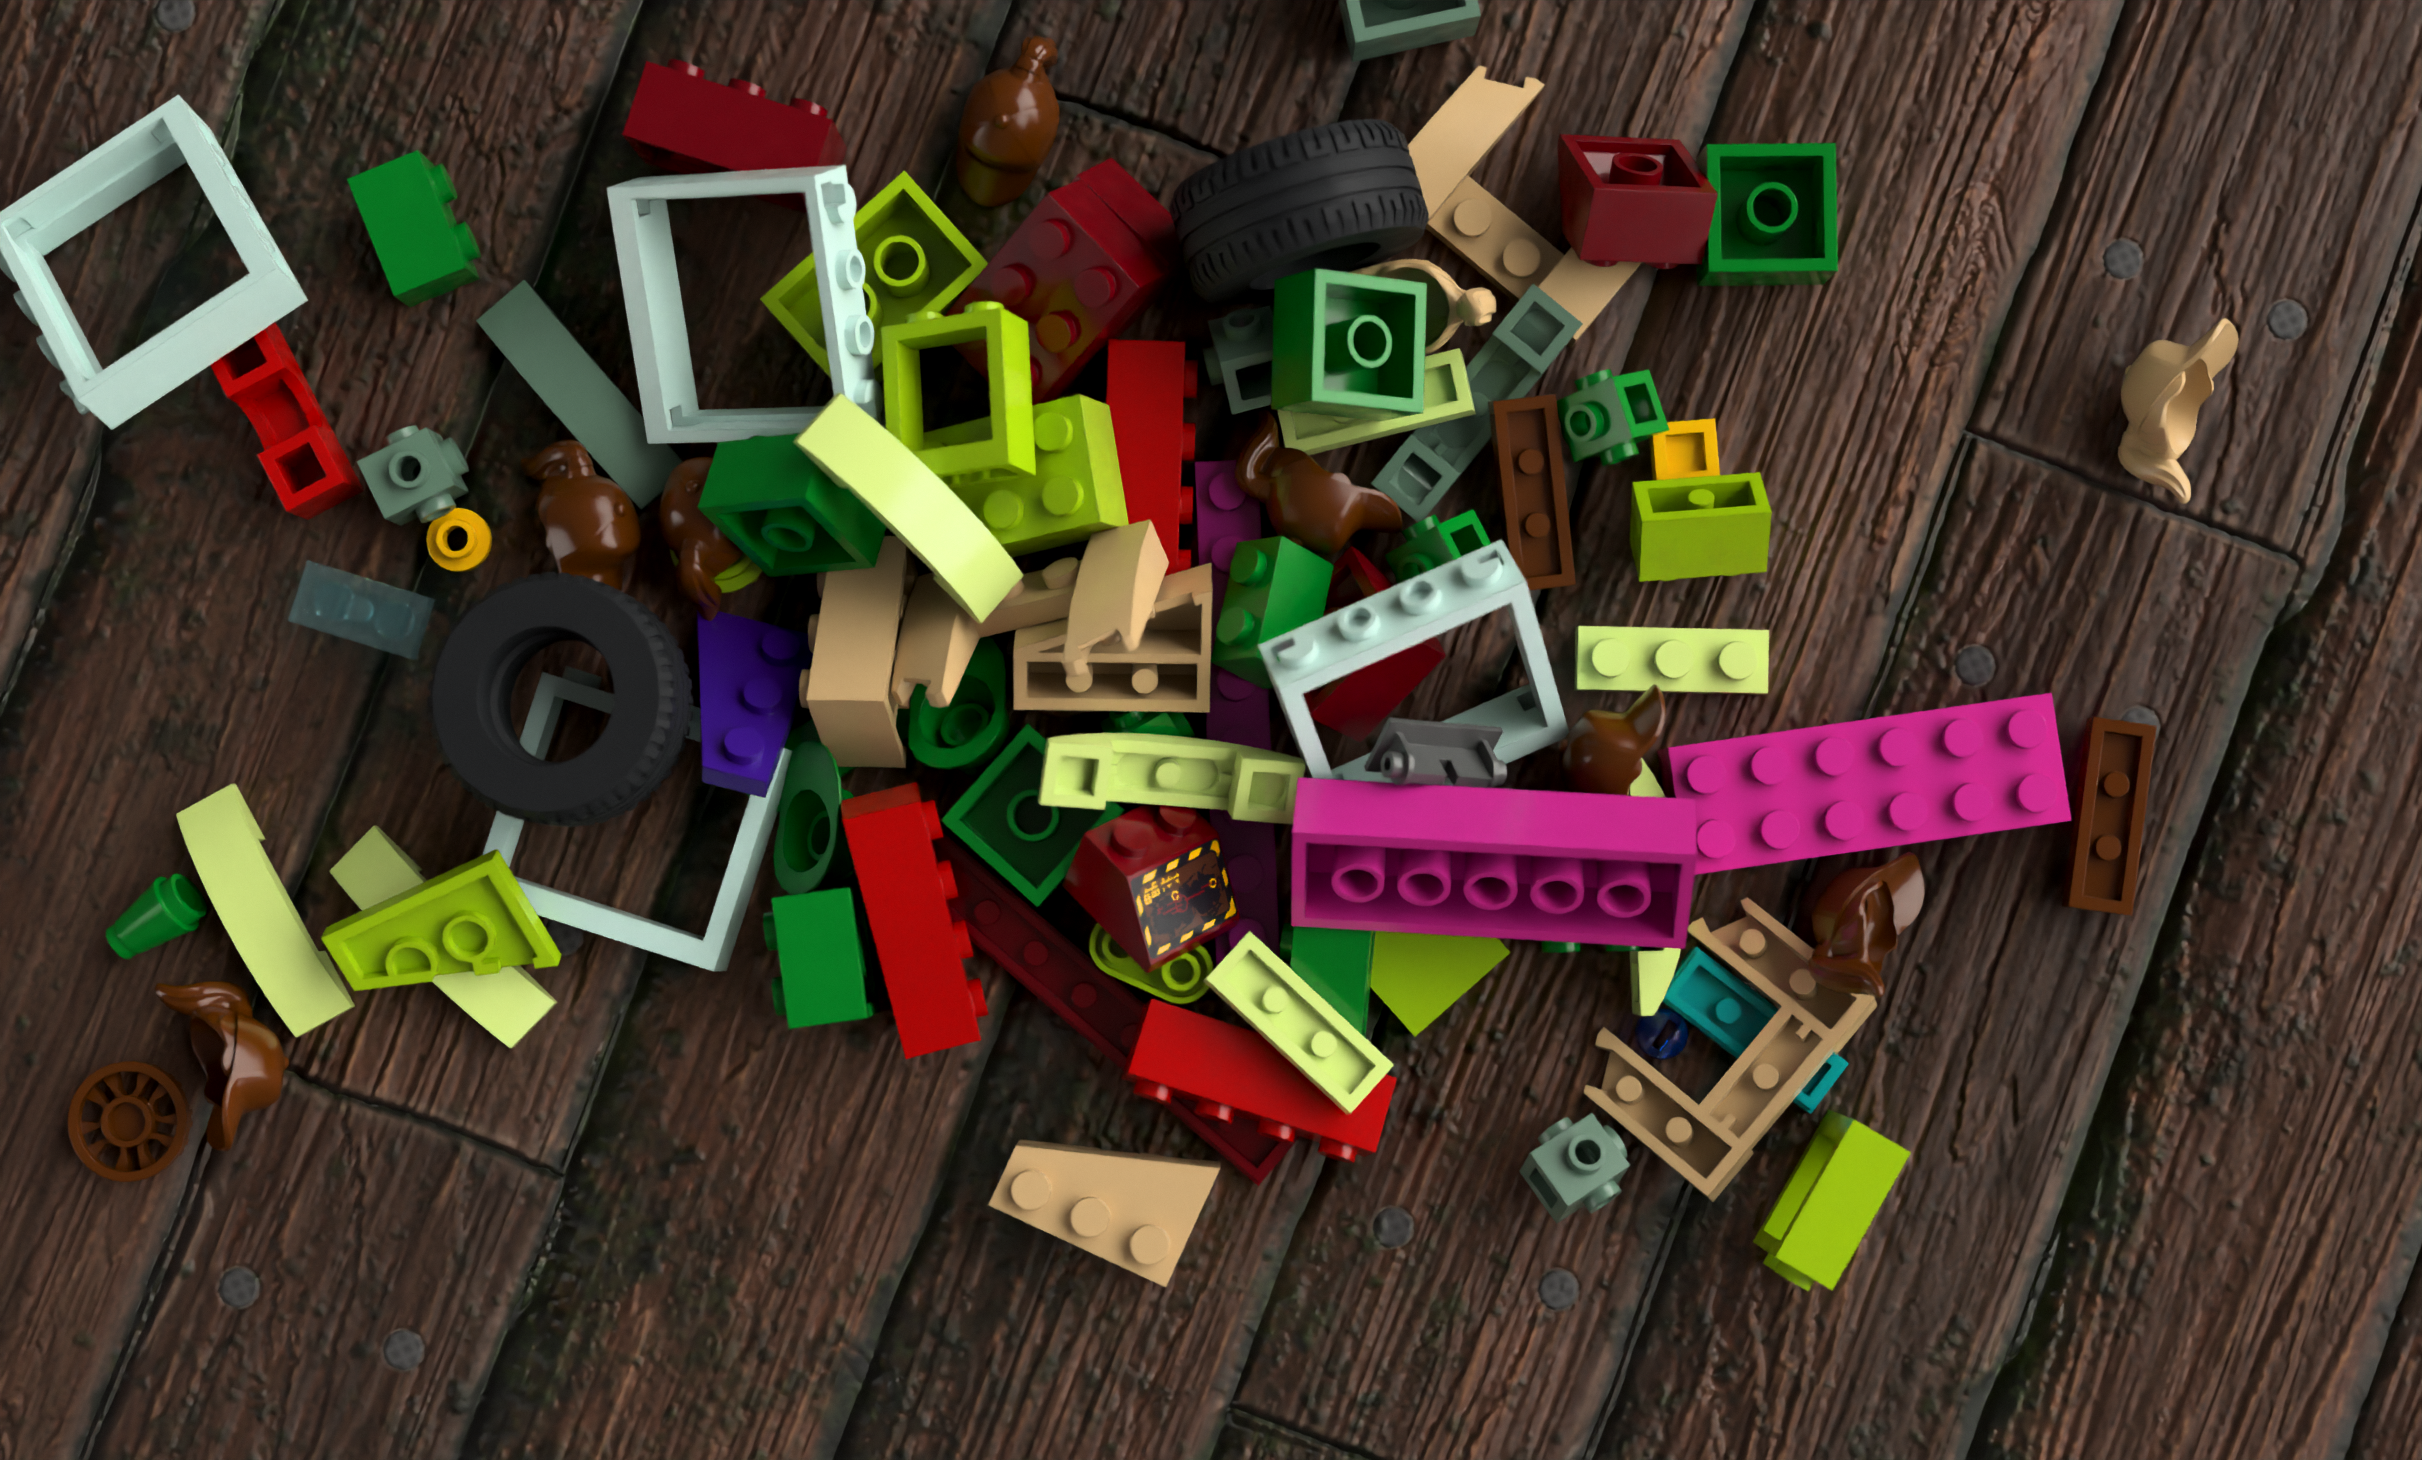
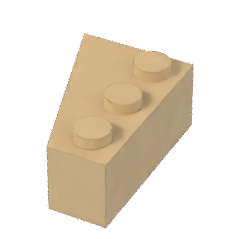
M1020 1139L1013 1150L989 1202V1206L1166 1287L1218 1175L1220 1161L1165 1157L1157 1154H1138Z

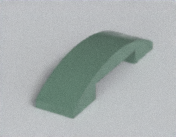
M525 280L521 281L476 321L567 429L586 447L591 456L626 492L632 501L644 511L662 495L671 471L684 461L668 443H647L644 418L572 336L567 330L568 328Z
M1532 284L1466 367L1476 414L1416 429L1371 484L1380 492L1391 497L1402 510L1417 522L1424 520L1492 438L1488 402L1524 398L1583 323L1535 284Z

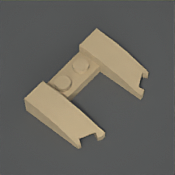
M1478 66L1408 144L1409 155L1412 157L1416 176L1423 193L1422 197L1425 200L1429 213L1425 228L1515 303L1520 300L1532 284H1535L1582 322L1583 325L1567 344L1571 348L1643 262L1618 261L1614 266L1600 267L1579 260L1572 247L1564 255L1469 177L1544 87V84L1538 79L1525 77L1522 88L1484 79L1487 67Z
M1151 519L1092 533L1083 559L1080 561L1073 557L1063 558L1051 563L1043 570L1023 574L1024 576L982 623H977L932 579L936 575L934 572L919 576L908 601L898 637L891 692L897 704H904L910 698L916 684L921 683L923 686L928 687L925 695L931 707L949 706L980 638L1069 617L1062 660L1069 678L1089 671L1086 662L1093 644L1099 641L1101 645L1107 646L1115 644L1122 639L1128 652L1135 650L1169 565Z
M1748 897L1741 900L1747 915L1746 917L1712 932L1709 931L1702 917L1693 921L1688 926L1687 932L1778 1007L1779 1010L1704 1100L1698 1105L1605 1027L1598 1033L1595 1043L1597 1048L1610 1051L1602 1088L1598 1089L1585 1085L1584 1094L1712 1202L1715 1201L1754 1154L1752 1149L1832 1053L1838 1054L1877 1007L1874 996L1835 992L1817 983L1811 977L1808 970V960L1814 949Z

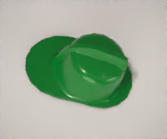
M986 636L979 639L949 706L931 707L925 695L928 687L923 686L921 683L916 684L911 694L908 739L909 747L919 762L931 768L961 770L966 775L974 777L979 776L982 766L995 759L1005 747L1010 733L1009 716L1005 707L1007 670L1004 653L991 637Z
M817 740L804 741L793 750L781 794L780 819L775 839L773 860L775 875L781 888L792 895L808 893L816 888L822 880H846L850 878L855 867L842 821L841 800L853 798L854 796L851 792L841 788V778L836 760L828 747Z

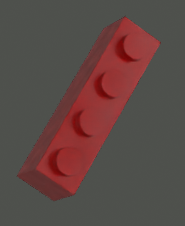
M1108 339L1106 404L1110 406L1128 522L1133 524L1151 519L1169 561L1164 576L1191 569V550L1179 549L1180 524L1192 525L1193 486H1181L1182 461H1194L1196 423H1183L1184 398H1197L1198 360L1186 359L1185 342Z
M917 782L841 800L842 821L905 1059L980 1041L981 1036L977 1018L987 1016L989 1012L980 978L968 980L962 960L974 957L965 919L952 921L947 900L958 898L959 895L950 859L937 862L932 840L944 837L935 800L922 802Z
M1152 998L1143 1007L1121 1078L1136 1083L1133 1093L1140 1097L1163 1104H1170L1172 1096L1180 1097L1197 1103L1195 1113L1202 1117L1226 1124H1232L1234 1115L1258 1123L1256 1133L1289 1144H1293L1295 1135L1319 1142L1317 1153L1346 1163H1354L1356 1155L1365 1157L1376 1153L1397 1081L1396 1077L1385 1075L1350 1114H1345L1259 1033Z

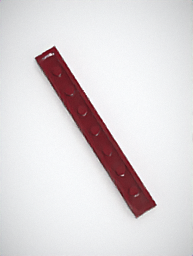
M943 832V838L932 840L937 862L950 859L958 890V898L947 900L952 921L965 919L970 940L1124 1071L1145 1003L1116 978L1103 972L1088 954L945 832ZM1172 1096L1170 1104H1163L1258 1186L1300 1138V1136L1295 1135L1293 1144L1264 1137L1256 1133L1257 1122L1235 1115L1232 1124L1221 1123L1202 1117L1195 1113L1197 1103L1176 1096Z

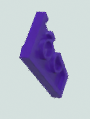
M697 610L702 782L766 798L800 705L799 681L803 669H811L813 653L809 649L808 633L718 611V614L712 621H708Z

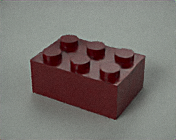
M668 59L666 67L646 61L622 134L644 163L680 175L842 165L847 150L834 121L826 118L828 110L824 107L800 98H791L789 106L765 98L766 90L740 79L730 78L727 86L704 79L705 71L699 67L676 59ZM805 192L747 195L808 215Z
M1079 179L1049 192L944 317L963 314L964 307L971 303L997 302L1002 304L1003 308L1028 322L1033 406L1057 400L1105 346L1108 339L1113 337L1168 275L1170 270ZM987 339L952 344L989 383Z

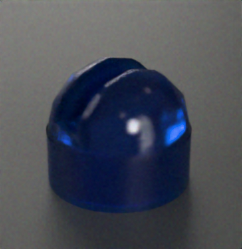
M1658 1008L1654 1016H1641L1635 1027V1039L1639 1048L1646 1055L1660 1060L1671 1059L1680 1054L1685 1048L1688 1041V1028L1684 1019L1678 1013L1670 1009ZM1668 1019H1670L1677 1025L1659 1051L1651 1046V1044L1661 1033Z

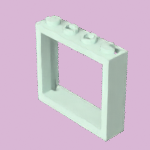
M179 94L0 211V268L9 279L17 282L20 288L19 291L13 294L16 303L33 324L41 328L43 334L37 337L36 341L52 365L58 370L63 371L66 379L59 383L61 390L73 400L81 415H86L91 411L112 430L308 301L211 129ZM187 162L247 267L249 274L102 370L43 256Z
M846 165L638 177L606 188L648 444L725 442L748 439L752 436L769 437L801 433L825 407L699 410L666 200L805 192L834 396L837 393H842L881 424L880 414L883 407V394L879 383L875 380L871 352L874 344V328L870 318L866 315L862 288L865 279V263L861 253L857 250L853 223L856 212V199L852 187L848 184Z
M1502 539L1258 645L1299 755L1306 763L1305 770L1308 778L1393 783L1391 778L1384 777L1382 772H1369L1365 770L1364 766L1371 753L1330 770L1302 695L1303 693L1505 605L1508 609L1529 684L1442 722L1501 727L1503 733L1493 752L1497 760H1502L1505 764L1565 739L1569 729L1528 586ZM1446 777L1443 785L1453 786L1450 778Z
M568 666L565 667L562 678L542 672L519 741L523 748L531 755L541 760L545 759L564 699L612 714L614 694L599 690L603 677ZM690 705V711L693 712L692 721H689L688 727H690L689 736L685 737L700 742V708ZM783 748L766 798L750 794L705 937L516 876L514 877L539 916L713 972L727 971L778 813L776 810L793 751ZM497 810L483 855L498 849L504 861L510 867L524 820L504 815Z

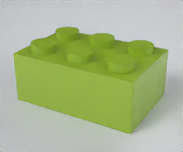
M905 170L861 208L853 218L857 250L861 253L865 263V279L862 288L866 315L870 318L874 328V344L871 352L875 380L878 383L884 379L881 327L905 323L906 315L916 312H937L945 315L988 265V262ZM812 252L763 295L760 300L832 381L814 252Z
M1081 394L1032 406L1036 476L949 488L990 531L1011 558L1090 539L1092 533L1129 525L1110 406ZM991 416L924 432V450L992 440Z

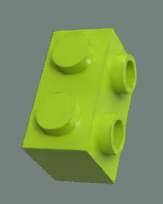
M1760 472L1632 482L1630 545L1639 582L1672 581L1683 578L1722 575L1736 576L1739 574L1767 572L1772 512Z

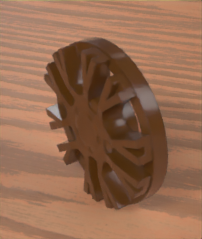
M123 1061L109 1064L96 1070L79 1086L73 1096L68 1112L69 1138L79 1159L94 1173L106 1179L119 1182L147 1179L167 1169L184 1152V1147L189 1142L190 1127L193 1126V1121L191 1120L193 1110L189 1109L187 1098L181 1088L183 1085L180 1081H176L174 1079L175 1076L171 1073L168 1074L159 1066L149 1064L148 1062ZM120 1072H138L136 1089L132 1094H128L124 1090ZM155 1079L160 1084L150 1099H147L143 1095L152 1080ZM104 1080L117 1098L111 1101L98 1087V1084ZM169 1094L173 1100L176 1113L164 1115L159 1112L158 1104L163 1097ZM86 1100L102 1106L104 1110L101 1115V1121L82 1120V1112ZM159 1122L177 1125L175 1135L157 1131ZM101 1128L106 1138L88 1146L84 1135ZM151 1139H157L168 1148V1151L157 1162L149 1151ZM110 1143L120 1148V1156L115 1168L106 1165L98 1159ZM133 1146H137L140 1170L133 1171L131 1148Z

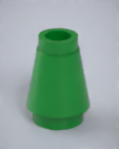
M176 873L169 878L157 877L115 923L106 929L107 941L119 956L129 960L137 954L146 952L196 930L199 925V919L205 916L207 912L205 900L197 887L181 874Z

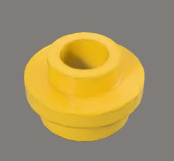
M455 508L450 513L432 521L427 531L426 544L430 556L439 566L453 572H466L477 568L485 561L491 550L492 535L488 524L480 515L468 509ZM463 528L468 535L467 544L459 551H452L448 546V536L454 529Z

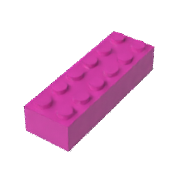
M2052 693L1657 750L1665 797L1696 799L1697 860L1695 875L2072 821Z
M1298 778L1292 829L1291 926L1685 949L1697 860L1696 799L1426 784L1396 785L1390 782Z

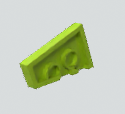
M498 849L326 927L321 937V940L354 991L432 982L434 976L474 971L475 976L500 973L502 967L534 964L535 969L558 966L562 955Z

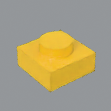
M1715 418L1667 422L1668 431L1649 438L1653 480L1720 475Z

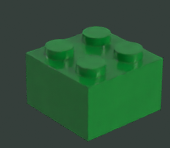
M1836 143L1707 144L1695 162L1714 187L1718 196L1702 264H1697V286L1824 285L1838 271Z
M1318 268L1275 279L1271 409L1385 421L1423 413L1427 283Z
M800 433L769 437L752 436L743 440L718 442L698 509L768 577L875 568L887 526L848 488H840L793 442Z
M1027 723L941 821L1036 907H1041L1064 882L1084 833L1123 815L1126 811L1115 801H1106L1105 810L1040 805L1038 796L1047 740Z
M847 887L771 898L773 911L764 912L763 914L764 935L768 951L778 950L781 976L772 978V995L777 1016L787 1015L788 1029L865 1019L880 1013L868 918L860 887Z

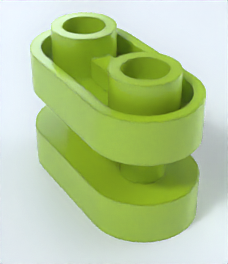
M1099 923L1094 927L1090 936L1089 948L1093 961L1103 972L1177 1004L1193 1002L1203 996L1209 989V986L1203 980L1213 971V962L1209 952L1203 945L1147 974Z

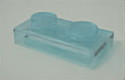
M307 560L288 621L416 660L435 599Z

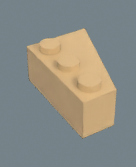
M897 536L883 537L875 568L817 573V591L822 602L820 614H812L809 620L808 643L809 649L813 653L811 669H803L801 672L799 698L801 707L809 708L821 743L828 747L836 760L837 766L906 768L907 748L902 746L896 728L898 708L909 709L910 698L904 704H897L891 692L898 637L908 601L918 579V569L913 552Z
M1211 563L1164 576L1137 648L1128 652L1122 639L1115 644L1107 646L1101 645L1099 641L1093 644L1086 664L1089 671L1079 676L1069 678L1062 664L1069 617L1016 629L1013 649L1014 710L1210 712Z

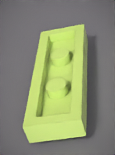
M1460 348L1425 356L1424 410L1421 414L1385 421L1277 410L1285 448L1299 449L1308 455L1476 414L1463 354Z
M1577 626L1575 628L1574 691L1646 692L1655 684L1662 693L1768 694L1769 630Z
M1250 931L1203 980L1345 1114H1350L1394 1066L1391 1061Z

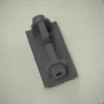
M1388 718L1364 768L1369 772H1382L1384 777L1391 778L1392 782L1396 785H1407L1408 783L1443 785L1446 777H1448L1453 786L1494 788L1495 786H1501L1505 782L1507 775L1506 764L1502 760H1497L1493 752L1503 730L1501 727Z

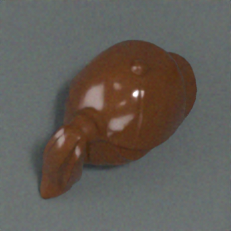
M1027 36L1021 43V54L1012 66H1007L983 77L975 83L967 98L959 126L956 165L958 180L962 189L977 204L999 206L1018 198L1032 182L1054 143L1059 124L1060 110L1054 89L1045 70L1057 64L1058 50L1055 47V42L1050 37L1034 36L1031 38Z
M1261 409L1259 411L1257 428L1243 446L1236 461L1234 479L1241 491L1246 492L1253 499H1258L1266 505L1269 521L1279 536L1289 539L1312 553L1330 556L1340 551L1356 531L1399 534L1401 532V512L1391 497L1375 489L1351 485V481L1346 475L1323 469L1307 453L1299 449L1279 447L1278 427L1275 418L1268 410Z
M563 440L555 442L533 458L521 459L522 470L527 476L545 481L537 498L536 508L546 529V545L555 557L558 575L561 572L585 576L622 591L624 562L637 550L641 543V528L638 515L626 492L610 479L596 474L586 447L579 441Z
M718 442L707 447L697 458L688 459L671 471L664 486L660 506L659 526L661 533L669 548L674 551L679 560L675 569L678 590L681 595L686 597L696 607L701 616L707 621H712L715 618L721 604L722 589L715 583V577L728 569L744 553L698 509Z
M1652 685L1624 712L1595 709L1588 710L1579 717L1565 739L1561 740L1558 745L1560 752V776L1565 788L1569 792L1629 796L1631 784L1640 776L1642 771L1641 757L1655 743L1665 723V701L1657 685Z
M1907 852L1880 867L1846 869L1840 872L1824 889L1812 913L1813 933L1818 945L1814 948L1808 960V970L1811 977L1817 983L1835 992L1845 994H1866L1877 998L1885 994L1884 983L1879 975L1882 970L1883 959L1888 953L1896 949L1898 935L1914 921L1924 901L1923 875L1918 858L1914 853Z
M223 981L199 982L177 986L158 983L154 990L163 1004L174 1011L191 1016L190 1032L193 1050L207 1078L204 1096L208 1103L213 1104L207 1125V1140L212 1148L218 1151H229L233 1145L242 1114L265 1109L280 1098L284 1070L289 1066V1060L284 1056L277 1036L266 1025L253 1018L248 994L237 984Z

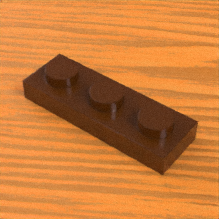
M1556 394L1488 402L1503 543L1525 578L1529 591L1576 585Z
M2100 717L2087 718L2062 907L2132 916L2155 746L2156 725Z

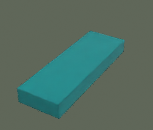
M1696 946L1690 949L1675 969L1672 981L1662 1003L1735 1059L1740 1057L1779 1010ZM1832 1053L1792 1102L1806 1113L1811 1114L1849 1063L1838 1054Z

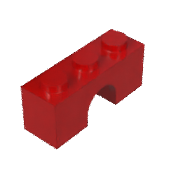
M276 323L271 324L210 365L226 397L234 401L243 410L257 432L264 451L257 454L286 512L309 520L364 491Z

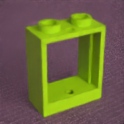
M975 302L966 305L963 314L944 317L943 314L937 312H916L906 315L905 323L881 327L886 430L924 463L948 488L1036 476L1028 322L1005 310L1000 303ZM987 339L992 440L924 450L919 350Z
M1828 1110L1753 1240V1243L1768 1252L1763 1264L1807 1291L1810 1290L1814 1281L1833 1291L1911 1152L1860 1122Z

